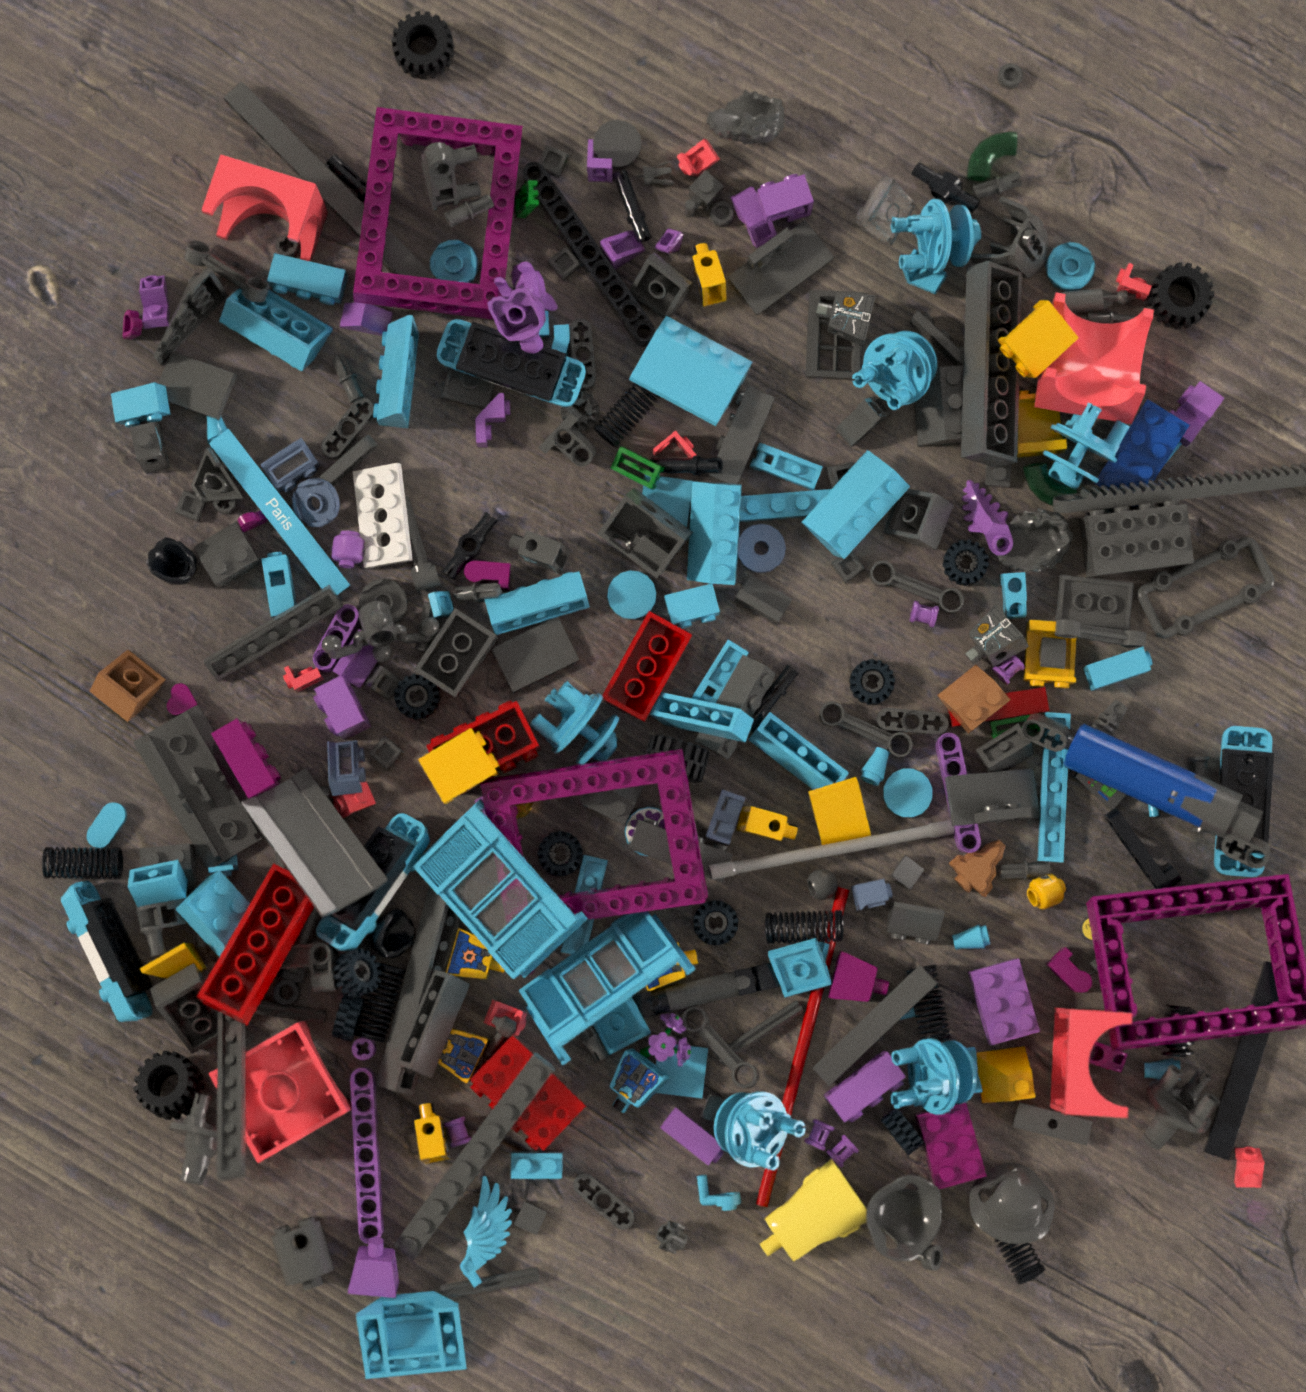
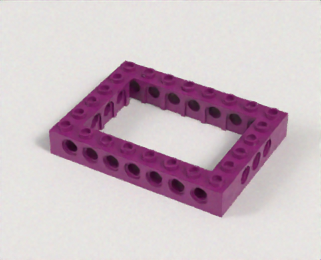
M376 107L353 290L355 303L493 319L487 303L493 297L502 296L498 287L494 284V279L496 277L506 278L523 126ZM398 135L400 141L407 146H413V144L429 146L432 143L441 142L449 145L452 149L475 145L476 152L484 156L491 155L495 151L490 197L494 206L488 209L480 284L382 272L389 204H391L392 181H394V164L397 157Z
M682 749L487 779L480 784L487 818L524 858L521 846L522 833L519 834L516 819L518 811L515 804L658 783L675 879L665 877L661 881L647 883L643 880L633 885L621 886V884H616L612 888L597 890L595 887L591 888L590 891L577 893L567 891L566 894L557 896L574 915L582 911L588 918L587 920L705 903L708 892ZM493 852L498 881L500 883L511 871ZM517 878L501 892L507 924L533 900L527 899L530 892Z
M1289 874L1093 896L1086 902L1106 1012L1132 1013V1019L1137 1014V1003L1133 1001L1131 990L1133 981L1132 978H1129L1126 961L1128 953H1125L1122 939L1124 934L1122 923L1261 907L1279 999V1003L1273 1002L1268 1006L1254 1007V1005H1248L1243 1009L1229 1010V1008H1223L1218 1012L1204 1013V1011H1198L1193 1015L1179 1016V1014H1174L1171 1017L1159 1019L1149 1017L1143 1021H1132V1024L1117 1025L1108 1029L1112 1051L1306 1028V960Z

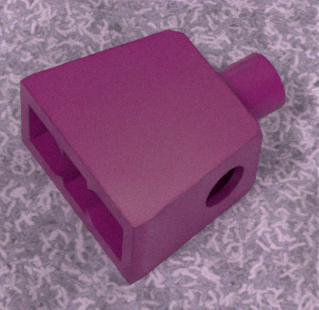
M839 951L832 977V985H830L827 997L869 1002L872 992L886 996L889 981L876 978L877 967Z

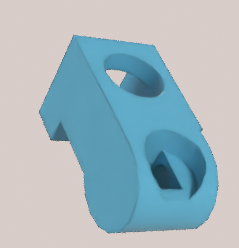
M1025 572L1000 574L1004 615L1008 619L1026 618L1027 592Z

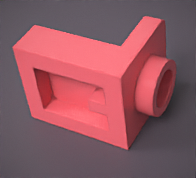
M1128 263L1125 269H1120L1116 278V282L1119 283L1117 291L1126 290L1129 293L1135 294L1137 299L1145 301L1152 286L1147 284L1144 279L1138 277L1130 278L1129 276L1134 264Z
M287 666L284 668L286 674L283 675V678L288 688L293 687L297 692L324 680L318 668L308 667L300 671V676L297 678L291 667Z

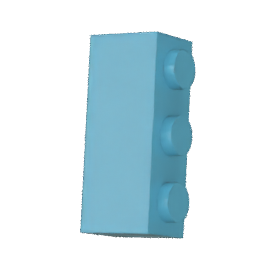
M274 253L267 282L272 287V290L277 293L286 294L289 291L296 293V296L302 299L310 300V297L320 299V302L324 304L334 305V302L340 304L342 302L348 275L344 269Z

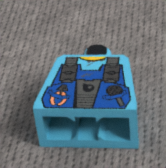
M635 1049L625 1050L610 1083V1088L619 1094L612 1106L616 1110L625 1113L630 1104L637 1108L645 1105L665 1084L670 1075Z

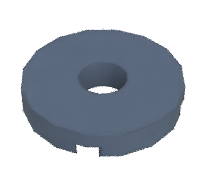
M310 478L301 482L292 497V505L296 516L310 527L327 525L338 515L340 508L339 496L336 489L324 479ZM313 496L317 497L320 501L319 509L314 508L311 503Z
M752 525L744 530L739 537L738 559L751 572L761 574L771 572L784 559L786 550L784 538L771 525ZM763 542L768 546V552L765 555H758L754 551V546L757 543Z

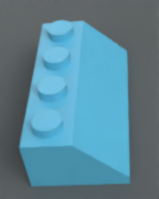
M239 288L227 298L219 322L228 326L229 329L236 331L249 339V341L256 343L272 355L279 357L300 371H303L314 361L333 330L332 327L271 290H268L264 302L257 303L246 299L242 295V289Z
M867 450L807 515L802 523L834 556L845 559L910 486L893 468Z
M692 481L690 530L693 533L689 537L687 580L709 584L735 585L742 484Z

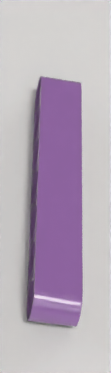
M360 1067L354 1070L350 1076L358 1231L360 1239L368 1244V1240L371 1237L366 1235L365 1227L367 1225H374L378 1230L376 1237H382L384 1221L375 1074L368 1067ZM359 1072H365L369 1076L367 1085L358 1084L356 1077ZM361 1097L369 1099L371 1104L369 1110L363 1111L358 1107V1100ZM361 1123L370 1124L372 1127L370 1136H364L360 1133L359 1126ZM363 1148L372 1150V1161H364L361 1158ZM366 1173L373 1175L375 1179V1184L371 1187L365 1186L362 1182V1177ZM366 1199H372L376 1203V1210L374 1212H368L364 1209L363 1205Z

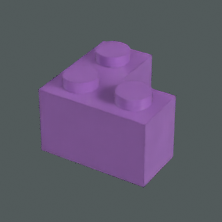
M797 174L789 175L784 178V181L774 183V181L764 183L757 190V199L766 223L786 217L787 222H791L811 215L814 201L804 174L800 176Z
M1201 381L1195 387L1190 385L1177 401L1181 405L1176 412L1174 410L1170 411L1171 414L1190 425L1180 440L1185 447L1194 440L1203 425L1212 417L1224 400V397Z

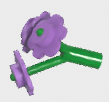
M673 1013L661 1014L660 1018L668 1027L664 1032L652 1035L648 1040L650 1046L641 1049L640 1054L645 1058L655 1055L657 1061L663 1062L667 1057H672L676 1053L678 1066L682 1067L686 1060L690 1058L691 1046L688 1045L687 1038L683 1037L678 1042V1048H674L676 1040L671 1036H667L672 1029L680 1034L685 1032L686 1028L683 1026V1020Z

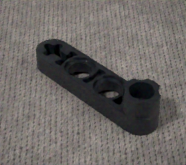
M1116 808L1104 815L1110 827L1155 889L1171 888L1182 881L1178 871L1169 862L1159 868Z

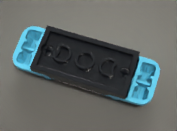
M459 319L450 321L445 327L437 349L438 361L445 367L561 407H569L576 402L586 374L583 363L566 356V353L545 346L537 353H527L521 349L520 341H509L498 330L473 321L472 323Z
M1231 726L1222 735L1219 784L1243 794L1241 802L1263 811L1253 836L1264 840L1269 845L1274 763L1272 736L1270 732L1263 728ZM1215 836L1214 867L1220 874L1257 877L1264 871V867L1255 869L1226 856L1221 847L1224 838ZM1233 840L1231 846L1235 847L1238 842ZM1248 845L1245 846L1243 852L1246 853ZM1260 850L1251 852L1256 858L1264 857L1263 852Z
M401 813L394 816L385 829L380 826L376 828L364 845V848L386 876L387 882L339 911L323 917L316 928V934L321 940L337 950L352 951L359 946L366 934H370L376 929L377 918L409 872L415 871L413 866L419 861V858L430 843L427 827L423 823L407 814Z
M90 881L72 884L61 897V903L69 917L67 928L72 934H77L102 987L99 989L101 999L104 1002H109L117 1020L120 1022L138 1021L151 1016L153 1012L152 1005L145 991L152 988L153 985L148 975L140 970L143 964L111 897L101 899L95 886Z

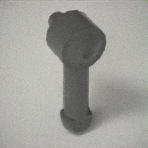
M507 1016L493 1017L491 1022L495 1025L497 1033L483 1051L482 1055L484 1058L490 1059L505 1037L508 1038L514 1034L516 1021Z

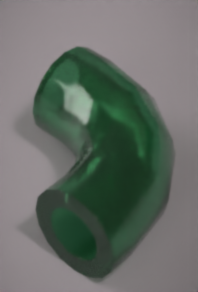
M1009 131L992 134L979 142L970 155L966 179L976 182L990 180L991 168L997 159L1016 155L1018 144L1017 132Z
M1037 462L1023 466L1028 487L1040 501L1053 507L1054 496L1077 493L1076 489L1066 484H1060L1049 476L1047 462Z

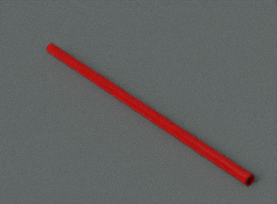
M840 887L836 891L832 907L834 939L836 937L835 911L841 910L842 914H844L850 891ZM828 922L827 933L828 938L830 939V923ZM826 939L824 943L830 944L825 961L829 970L836 942L833 940L828 942ZM825 987L811 990L782 1100L790 1117L794 1108ZM783 1147L781 1148L780 1152L777 1154V1157L779 1158V1162H780V1158H781V1154H782ZM778 1167L775 1170L764 1169L756 1200L757 1205L768 1207Z

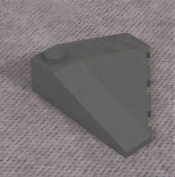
M209 267L203 269L200 274H194L188 281L189 285L186 287L153 356L160 365L169 358L171 351L175 352L228 296L222 284Z

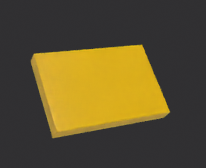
M856 777L808 791L822 845L871 836Z

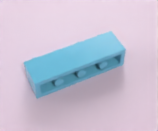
M579 571L574 573L568 572L561 577L551 580L544 579L531 586H521L514 589V591L499 595L498 598L484 599L491 625L496 635L590 608Z
M663 692L660 693L650 711V715L664 725L745 743L754 720L739 708Z
M771 712L768 713L748 739L813 790L843 781L849 774L848 771Z

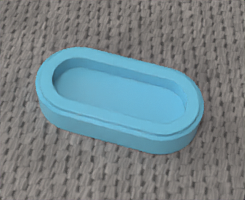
M112 802L102 808L87 831V841L91 846L105 848L110 845L127 819V811L124 806Z

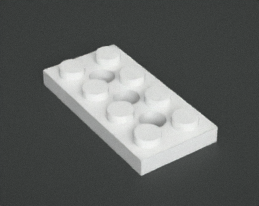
M393 463L352 471L360 537L365 541L364 568L370 569L413 561L401 464ZM382 485L384 487V494L381 498H377L375 490L378 486ZM385 509L387 518L381 523L378 520V514L381 510ZM388 533L390 542L387 546L383 547L381 538L384 534Z

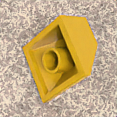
M183 943L143 966L140 970L144 974L169 978L193 963L201 973L207 967L194 944Z
M1025 1046L976 1053L978 1076L983 1092H980L982 1103L1036 1098L1032 1071Z

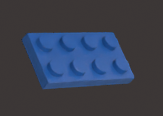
M1147 399L1119 445L1115 456L1117 462L1113 463L1108 460L1097 477L1099 479L1098 483L1094 484L1099 487L1104 485L1109 489L1111 484L1119 488L1120 483H1124L1128 487L1130 482L1138 486L1139 481H1143L1148 484L1149 480L1154 481L1190 425Z

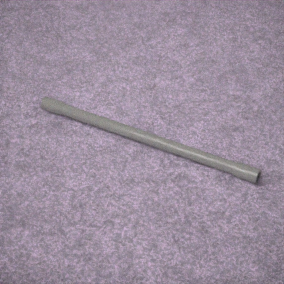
M951 820L930 823L926 826L746 860L709 865V874L711 880L734 876L739 873L897 843L954 834V826H952Z

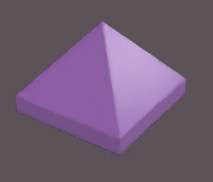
M668 228L656 244L655 249L669 254L679 251L684 234Z

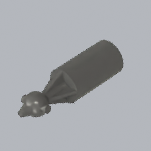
M1101 288L1061 292L1066 294V305L1073 313L1101 311L1115 302L1125 305L1130 300L1136 298L1135 294L1129 293L1126 290H1121L1117 294Z

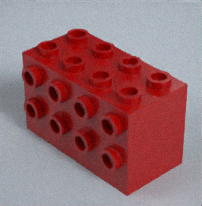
M511 700L498 706V710L492 713L488 711L475 718L476 721L468 725L463 723L453 728L454 732L446 736L441 734L430 740L431 743L426 745L430 753L470 728L474 733L479 731L486 742L483 749L487 755L493 754L499 764L495 769L497 772H503V774L515 769V763L523 759L527 763L539 757L537 752L541 751L517 701L512 703Z
M512 1035L470 1079V1082L473 1083L470 1088L480 1098L485 1095L491 1101L488 1106L493 1110L533 1054ZM552 1073L512 1129L516 1133L521 1130L527 1136L524 1141L534 1151L538 1148L544 1151L586 1106Z

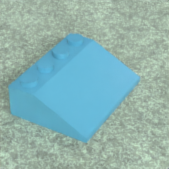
M407 315L388 324L387 332L383 331L382 346H385V353L380 355L379 370H382V379L377 380L376 394H380L379 404H374L373 417L377 418L380 426L409 427L419 331L412 315Z
M666 316L653 335L629 380L716 426L744 382L752 361Z

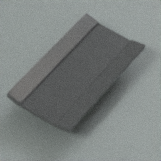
M196 705L133 743L208 869L209 867L218 866L265 837L242 807L241 802L249 798L212 737L213 728L200 706Z
M306 768L270 790L241 802L244 810L322 918L339 911L387 882L386 876Z

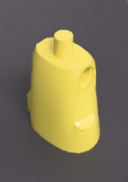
M830 1159L822 1167H817L806 1176L803 1185L782 1206L765 1217V1221L774 1233L760 1243L767 1256L783 1247L790 1258L795 1261L824 1242L837 1237H847L867 1222V1208L833 1159Z

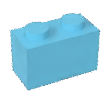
M154 382L111 393L115 422L125 425L126 428L140 425V422L143 421L158 422L162 420L163 416L171 415L167 390L164 385Z
M713 584L664 595L670 623L681 629L692 626L691 622L701 620V623L716 620L715 616L720 614Z
M178 859L131 869L129 872L128 889L137 907L186 898L188 880Z
M512 1151L511 1179H562L563 1151Z

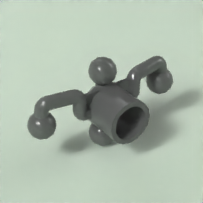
M373 601L364 605L359 611L358 616L362 630L353 636V644L341 647V641L337 636L328 635L322 640V649L330 658L339 659L359 652L363 646L370 645L373 646L372 655L375 660L385 662L391 657L392 650L389 644L394 640H400L407 644L430 642L438 633L440 625L437 619L427 617L420 624L422 633L407 634V629L404 625L394 624L389 605L381 601Z

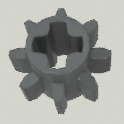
M668 1220L667 1224L660 1226L656 1237L661 1242L659 1248L676 1254L677 1250L683 1249L688 1237L683 1232L685 1226Z

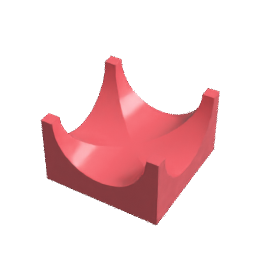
M220 154L201 210L204 214L213 216L217 207L223 202L217 237L227 240L234 227L250 216L257 214L276 215L289 222L287 238L297 243L300 239V259L311 262L328 214L317 185Z
M1056 292L1052 305L1079 338L1038 375L1034 407L1082 415L1089 402L1093 406L1095 405L1102 409L1097 418L1110 421L1119 420L1123 423L1132 424L1146 390V385L1140 384V372L1145 343L1154 310L1144 308L1135 318L1121 323H1096L1075 315L1066 305V294Z
M1054 1007L1050 1090L1051 1109L1064 1114L1128 1118V1107L1113 1104L1102 1097L1096 1090L1090 1078L1088 1062L1091 1049L1096 1040L1105 1031L1114 1026L1132 1024V1013Z
M306 1021L297 1022L246 1052L245 1141L257 1163L352 1110L351 1101L337 1087L321 1060ZM217 1069L208 1074L217 1088Z

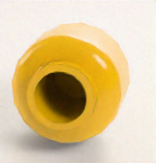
M1046 874L1030 882L1027 896L1034 907L1046 910L1060 904L1064 900L1066 886L1063 880L1057 878L1054 874Z

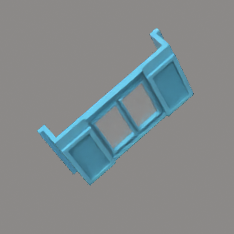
M479 799L419 858V861L413 868L437 895H440L512 979L520 975L526 978L588 918L582 911L576 915L572 913L482 812L485 806L484 802Z
M648 911L624 914L611 923L608 929L551 970L547 969L522 987L519 992L528 1004L526 1009L561 1064L564 1065L571 1060L563 1047L564 1044L675 964L679 963L687 975L696 969L657 915L651 916Z

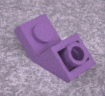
M752 186L730 197L738 219L746 225L752 244L756 248L777 235L773 223L765 222L757 199V193Z
M150 275L140 279L139 293L143 304L142 322L144 329L168 326L170 311L165 275Z
M499 393L475 418L476 444L478 447H488L487 440H492L491 425H487V423L506 422V415H510V400H505L504 393Z

